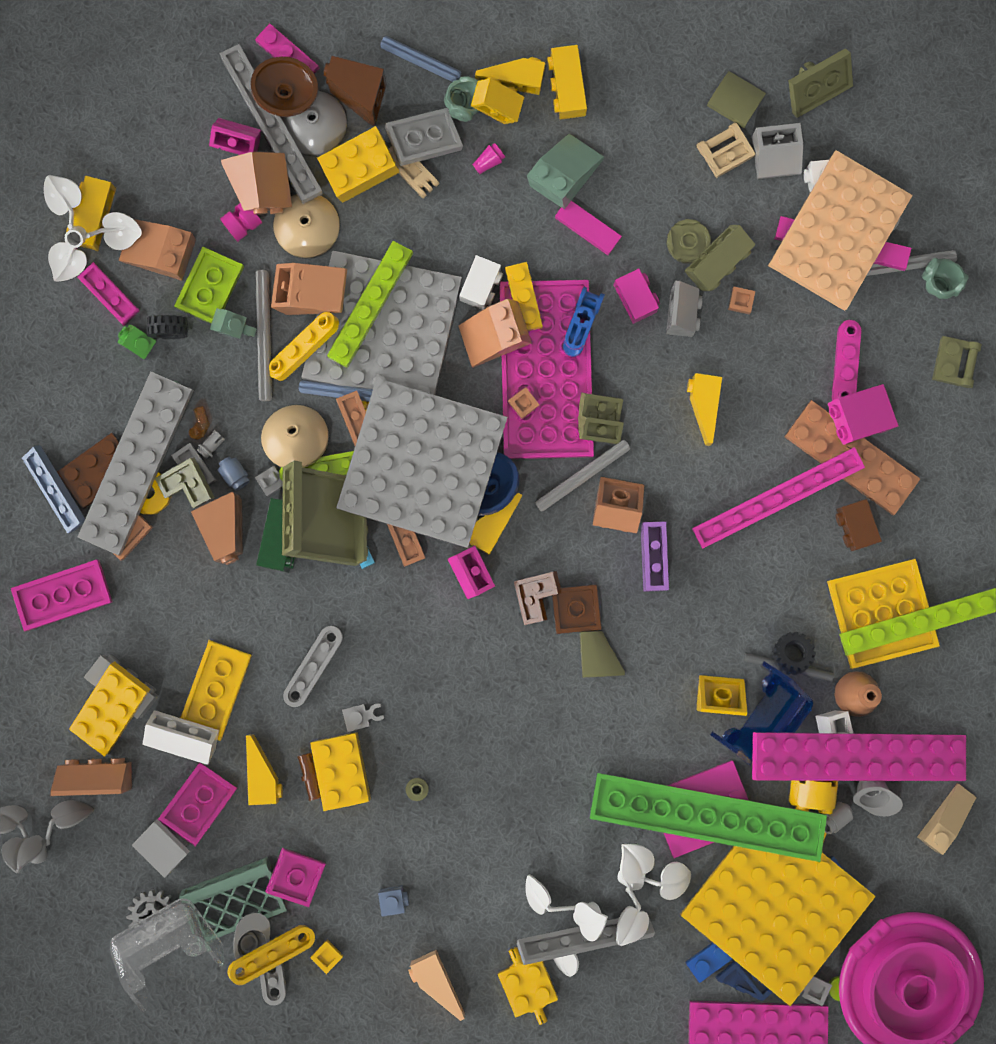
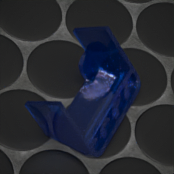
M765 661L761 665L770 673L762 682V690L766 695L740 730L735 727L728 729L724 732L722 738L713 731L710 734L723 747L751 768L753 767V732L795 733L813 707V700L792 678Z

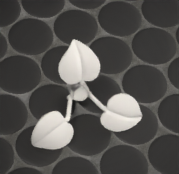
M53 175L46 177L44 196L49 209L57 215H63L67 211L70 213L68 225L70 230L65 234V242L54 244L48 254L54 281L72 279L85 269L87 264L86 254L76 248L81 246L87 238L104 233V240L112 249L124 250L130 247L142 235V230L137 222L130 216L120 212H112L104 216L102 220L104 228L89 233L81 226H74V211L72 208L77 207L82 199L79 186L67 178Z
M622 844V859L618 881L627 887L625 891L629 893L636 908L632 906L626 907L619 917L616 931L618 945L623 946L639 940L644 936L649 926V916L646 912L640 911L641 905L635 897L633 890L641 889L644 882L655 886H661L660 895L664 899L673 900L680 897L688 888L691 879V871L684 864L671 862L666 865L661 873V882L645 877V874L650 872L654 866L653 853L641 845Z
M529 874L527 876L526 896L535 912L542 915L546 913V910L548 912L575 910L573 918L576 924L580 926L582 935L589 941H595L600 937L608 916L601 913L599 906L595 902L588 904L579 902L574 906L551 907V897L547 889L532 875ZM576 954L554 959L558 968L565 975L572 977L577 973L579 961Z

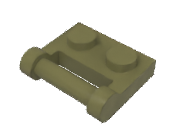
M942 336L932 380L965 388H973L974 380L972 378L977 354L981 351L982 344ZM963 349L969 350L964 377L959 378L957 376Z

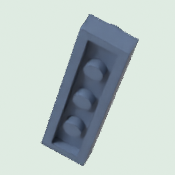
M40 445L34 446L22 459L66 532H74L84 523L85 518Z

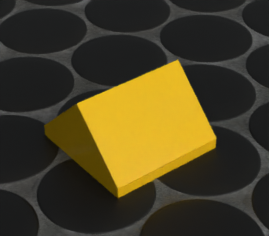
M699 675L697 711L747 716L744 679Z

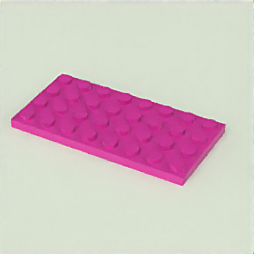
M589 280L532 281L543 327L528 331L531 344L501 356L503 416L507 417L503 431L504 455L510 459L594 457L593 441L580 439L578 427L581 392L592 394L590 332L579 356L570 357L563 351L565 336L583 287H587L589 292ZM500 282V302L506 299L513 300L509 283ZM526 387L539 403V407L521 420L508 403V400Z

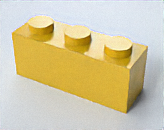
M578 45L551 48V56L547 57L548 70L553 71V78H550L551 91H556L557 99H553L554 112H559V119L586 116L587 106Z
M85 176L84 182H81L79 185L82 193L81 203L73 208L74 226H81L89 233L104 228L102 220L110 212L116 188L111 182ZM103 233L87 238L80 247L99 251Z

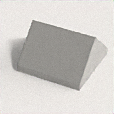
M158 819L132 844L164 878L173 872L190 852Z

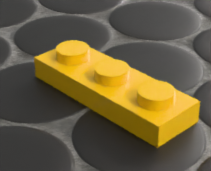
M527 262L505 267L512 299L519 303L527 330L541 329L543 325Z

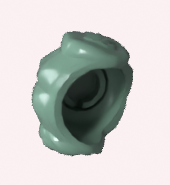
M463 76L448 86L444 103L449 109L448 112L451 117L467 122L472 119L473 115L479 112L471 107L477 81L479 80Z
M933 258L927 264L922 274L923 280L926 281L925 287L927 292L938 299L958 296L965 288L969 276L963 271L962 267L949 259Z

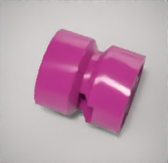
M241 203L235 206V212L229 211L220 218L237 242L248 235V229L254 230L262 224L260 218L253 211H244Z

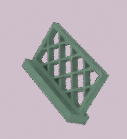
M268 857L181 891L179 899L182 906L185 905L200 944L234 932L239 920L245 917L242 914L246 905L259 909L258 913L264 911L265 913L262 915L266 918L287 911L282 898L267 894L265 889L255 886L259 878L268 876L269 880L273 872ZM243 885L250 888L246 899L234 894L236 887ZM253 890L265 894L261 905L249 900ZM223 894L229 897L225 907L212 902L215 895ZM267 897L277 899L280 907L273 910L264 907ZM231 898L244 903L240 913L227 908ZM200 902L208 906L204 915H200L194 912L191 905ZM210 907L222 911L218 922L206 917ZM225 913L237 917L234 925L227 926L221 923ZM203 921L216 926L213 933L206 936L203 935L201 930Z

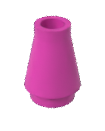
M494 143L492 146L488 145L472 165L479 174H482L503 163L501 160L505 158V155Z

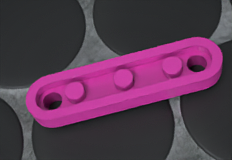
M854 320L844 321L837 331L832 401L840 398L842 393L850 395L856 393L861 327ZM848 327L853 329V334L847 332Z

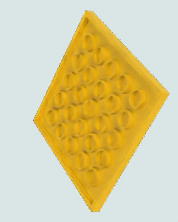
M733 846L680 915L791 1006L876 896L823 853L821 854V861L817 862Z

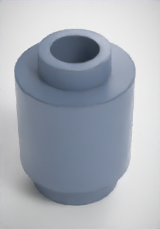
M227 457L219 463L218 472L230 488L238 491L250 482L247 478L249 475L237 458L231 459V457Z

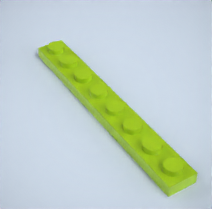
M996 588L840 633L845 655H852L996 612Z

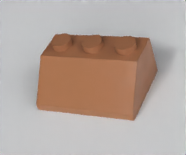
M112 758L111 763H102V759H88V763H79V759L65 760V764L57 766L51 788V796L122 794L132 789V762H125V758Z

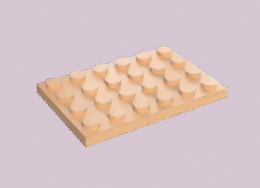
M835 150L768 266L845 311L913 195Z

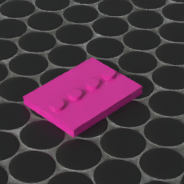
M733 760L667 785L749 801ZM664 833L673 858L714 843Z

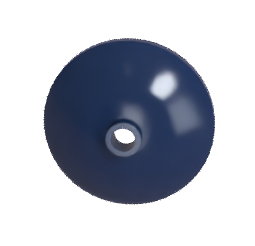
M497 452L478 513L480 516L491 515L505 508L512 501L518 490L520 477L517 466L508 456Z

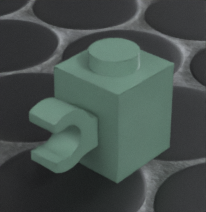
M216 308L209 330L240 339L241 334L254 337L257 329L245 325L247 317Z

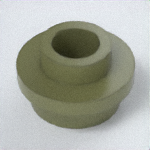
M413 778L406 785V794L413 801L423 800L428 794V785L421 778ZM416 785L421 787L419 794L413 792V787Z

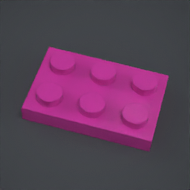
M199 763L158 820L196 847L237 788Z

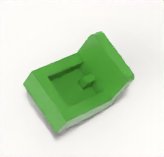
M130 324L128 327H123L118 334L120 339L117 343L142 359L146 358L156 343V340L148 337L147 334Z

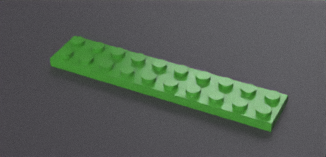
M597 773L590 819L820 862L827 815Z

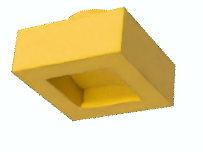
M327 939L310 958L327 974L343 958V955Z

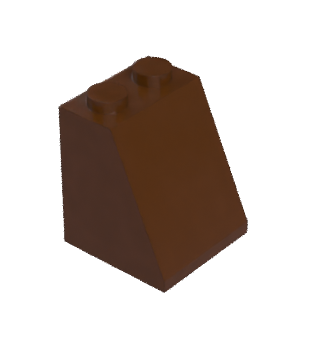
M331 56L330 63H326L324 68V76H326V84L329 86L330 93L370 125L376 126L387 86L384 69Z

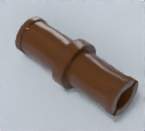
M312 753L297 756L303 775L301 780L305 782L308 800L312 801L321 798Z

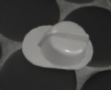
M860 781L858 783L857 793H855L853 801L869 813L884 817L897 814L902 809L903 803L901 798L889 790L885 781Z
M261 913L248 914L237 924L233 940L235 960L269 942L270 923Z

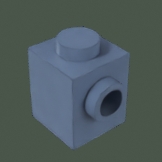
M403 885L379 890L381 916L405 913L406 906H409L408 893L403 891Z

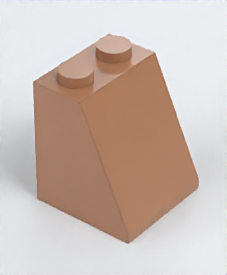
M249 152L221 160L222 166L244 211H253L255 215L265 214L267 211H270V214L284 213L283 209L292 207L285 153Z
M231 492L191 511L213 560L222 564L226 563V565L239 560L238 556L243 554L241 497Z

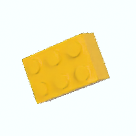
M376 126L317 158L336 197L342 203L399 173L395 160Z
M358 732L310 743L323 811L361 804L371 800Z

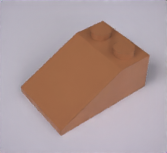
M135 220L142 230V235L130 247L122 250L119 261L183 280L196 241L193 234L168 225Z
M506 299L489 306L458 325L472 367L532 343L519 303L511 299Z

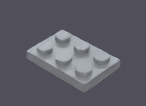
M448 108L386 123L385 129L400 166L462 150L463 145L448 112Z

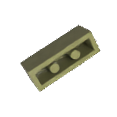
M730 225L685 270V273L701 291H713L720 285V280L725 275L731 274L736 269L735 265L740 260H744L751 254V249L755 246V243L740 225Z

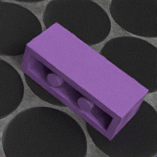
M643 522L641 524L643 592L669 590L666 522Z

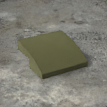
M728 71L707 106L732 122L737 123L742 128H745L766 93Z
M581 392L578 415L579 438L618 444L621 440L624 422L619 421L623 399Z

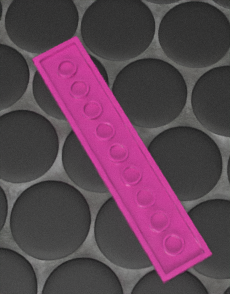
M753 732L752 780L966 781V735Z

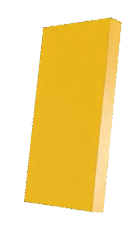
M209 640L181 719L219 730L218 740L221 741L252 655Z

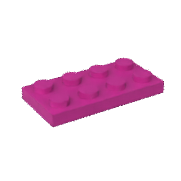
M94 560L11 588L24 631H29L113 603L100 560Z

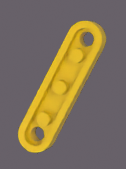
M330 312L320 314L271 360L269 364L270 376L278 381L289 377L338 330V318Z
M299 925L238 958L228 968L229 979L236 985H244L309 949L315 941L313 930L306 925ZM304 933V937L298 940V936ZM242 967V972L236 974V970Z

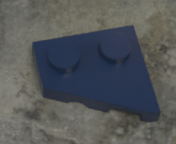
M735 960L716 976L719 982L734 987L740 992L747 993L760 1001H764L773 993Z

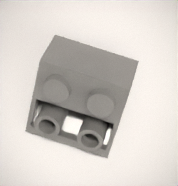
M801 123L756 128L752 135V143L755 152L757 179L801 175L803 159Z

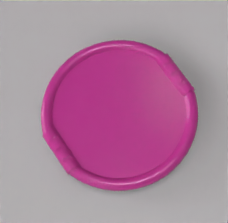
M921 912L900 913L880 919L849 948L839 980V998L843 1015L851 1031L863 1044H954L975 1024L974 1021L980 1010L984 993V974L981 960L969 938L957 926L946 919Z

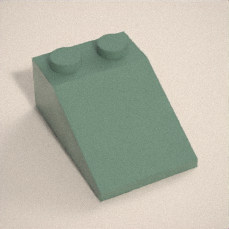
M568 134L543 155L528 173L529 185L565 209L603 161L604 156Z

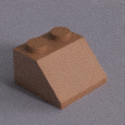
M600 477L593 525L637 533L642 516L644 485Z

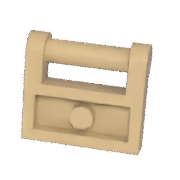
M737 123L731 124L729 129L706 142L701 141L697 144L700 154L705 158L716 178L755 156L754 150ZM732 136L735 137L736 141L713 154L710 151L711 148Z

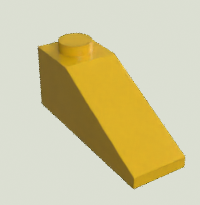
M534 57L529 59L522 58L477 70L475 79L480 81L493 77L506 87H512L520 92L540 95L545 62Z
M695 373L693 379L688 380L687 392H690V401L706 446H710L713 444L722 377Z
M517 493L512 501L502 510L491 515H485L475 523L469 544L490 555L520 502L522 494Z
M249 734L246 736L248 805L277 804L279 798L283 797L282 784H278V777L255 735Z

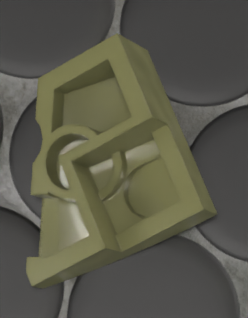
M602 631L579 632L582 678L625 675L624 669Z

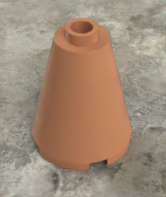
M855 671L847 673L835 686L834 696L836 704L842 711H848L851 716L861 717L868 715L878 706L882 699L877 682L873 677L864 672Z

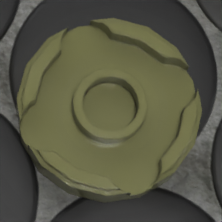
M685 219L677 222L671 228L667 235L666 244L669 253L674 259L681 263L691 264L711 245L709 230L700 224L699 221Z

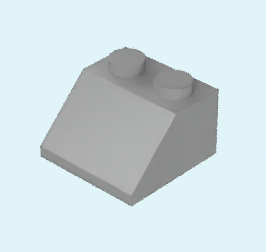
M675 281L670 290L666 334L693 337L695 331H699L700 318H697V309H701L702 296H699V288L681 281Z

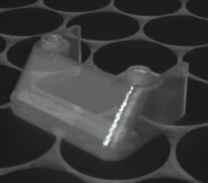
M188 899L174 901L114 936L110 942V954L121 985L142 1013L147 1010L148 989L145 985V975L141 970L181 947L187 955L193 957L207 951L219 968L224 965L223 943L194 904Z

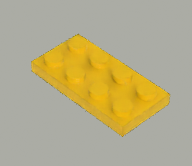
M114 661L105 671L69 730L105 757L112 750L151 689Z

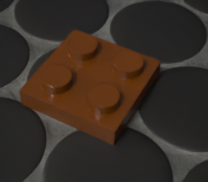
M597 585L561 588L562 593L552 595L556 634L601 630Z

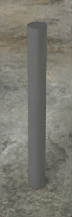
M746 652L744 654L743 661L775 669L780 668L774 665L775 659L772 660V658ZM809 667L801 675L832 681L834 673Z

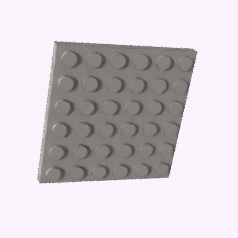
M332 251L329 267L347 269L342 313H331L338 318L339 327L305 361L301 378L313 382L373 389L376 378L435 395L462 277L406 266L352 362L346 368L329 359L327 355L381 260Z
M376 378L336 508L468 548L507 417Z

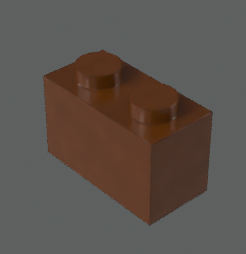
M867 499L836 509L838 512L835 515L837 523L840 527H843L845 533L843 541L847 548L850 547L851 551L882 542Z

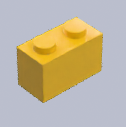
M488 77L487 79L477 81L471 107L503 124L518 122L524 96L518 94L516 89L500 84L498 79Z

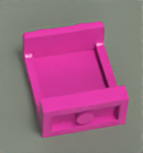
M884 384L837 398L828 403L829 414L834 420L837 436L841 440L842 445L898 427Z

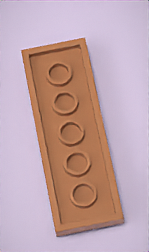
M811 400L784 437L821 464L855 447L865 468L843 478V480L891 515H895L920 478L865 438L842 445L841 440L837 436L834 420L829 412Z

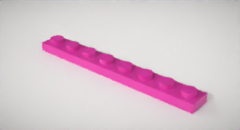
M854 447L692 528L703 549L865 468Z

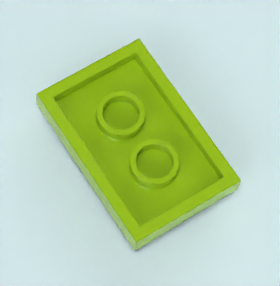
M202 247L174 307L211 324L216 308L224 310L243 271V264Z

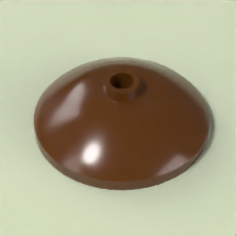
M273 57L259 64L254 70L251 77V93L256 103L265 111L277 116L290 117L307 111L313 105L318 93V83L315 74L305 63L291 57Z

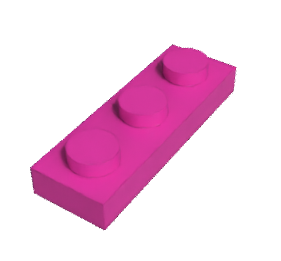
M270 23L255 39L256 43L272 57L295 58L305 63L314 74L319 69V65Z

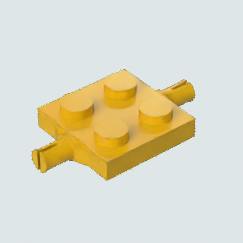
M514 947V949L512 948L508 951L513 964L509 968L498 972L499 979L515 1017L534 1012L539 1025L548 1021L543 1008L547 1004L558 1000L557 993L544 962L523 965L518 948Z

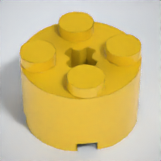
M791 781L789 802L791 805L796 806V810L809 812V809H817L819 813L832 814L836 806L838 781Z

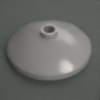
M318 91L315 102L307 111L296 116L281 117L300 153L305 155L317 156L331 151L340 144L346 133L347 119L342 105L332 95L322 91ZM311 115L316 116L315 120L310 121L308 118Z

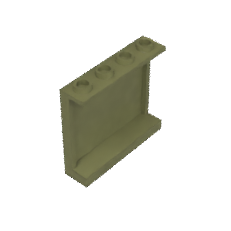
M295 460L283 467V556L357 566L367 561L368 526L366 517L336 508L346 475L303 468L302 462Z

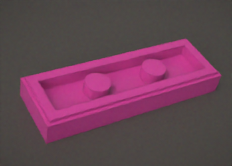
M572 201L565 209L561 207L555 215L558 221L608 256L622 237Z
M94 262L78 276V279L123 326L140 311Z

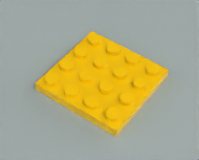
M916 559L827 581L841 633L929 607ZM933 630L848 655L847 657L850 668L853 669L939 647L940 645L936 631Z

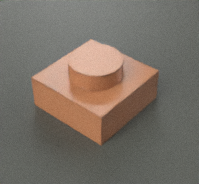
M733 287L728 310L750 314L755 291Z
M526 387L508 400V403L521 420L539 407V403Z

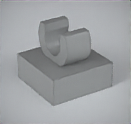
M275 466L255 477L267 497L283 488V482Z

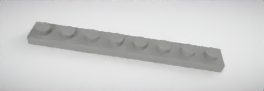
M238 44L219 53L273 152L285 153L288 178L301 202L304 204L322 195L320 186L281 117L265 111L254 100L251 93V77L254 69L241 46Z

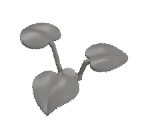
M67 800L57 804L51 810L53 819L50 820L46 838L43 839L39 835L29 838L23 824H21L28 818V813L23 807L17 805L1 807L0 834L9 833L18 827L24 837L23 839L19 837L11 838L4 843L1 853L5 863L15 873H19L29 862L34 864L44 862L48 858L46 846L50 845L53 825L56 824L60 829L72 827L90 816L94 809L85 803L74 800Z

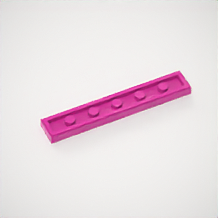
M780 217L775 235L776 240L783 241L795 219ZM885 242L874 264L905 271L911 248Z

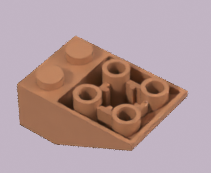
M300 263L277 264L271 308L285 315L322 314L324 312L342 313L347 269Z

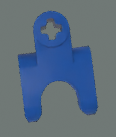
M583 287L563 343V351L568 356L576 357L582 353L605 294L601 293L599 296L588 292L587 287Z

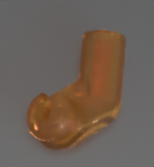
M204 406L193 409L197 422L194 427L189 429V436L192 439L198 440L203 438L210 427Z

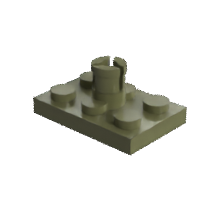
M846 48L817 65L813 62H806L803 65L808 70L805 71L801 67L799 75L788 80L792 113L798 118L853 87L851 53Z

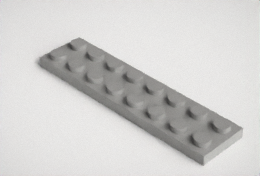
M150 372L78 534V538L121 556L194 390Z

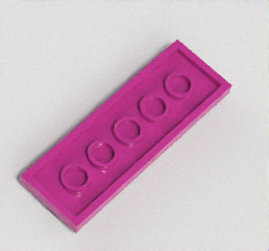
M689 1001V1044H828V1006H820L818 1004H792L789 1006L785 1003Z

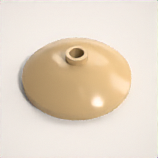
M297 194L291 196L292 207L283 209L284 213L275 214L273 228L278 243L285 251L300 258H313L324 254L334 245L339 234L340 222L336 209L322 196H318L304 204ZM304 218L309 219L307 224H302L301 220Z
M302 405L287 406L273 413L266 421L261 435L262 447L267 457L282 468L294 460L302 462L303 468L312 465L323 455L329 440L328 428L322 416L312 408ZM291 429H296L295 433L289 434Z

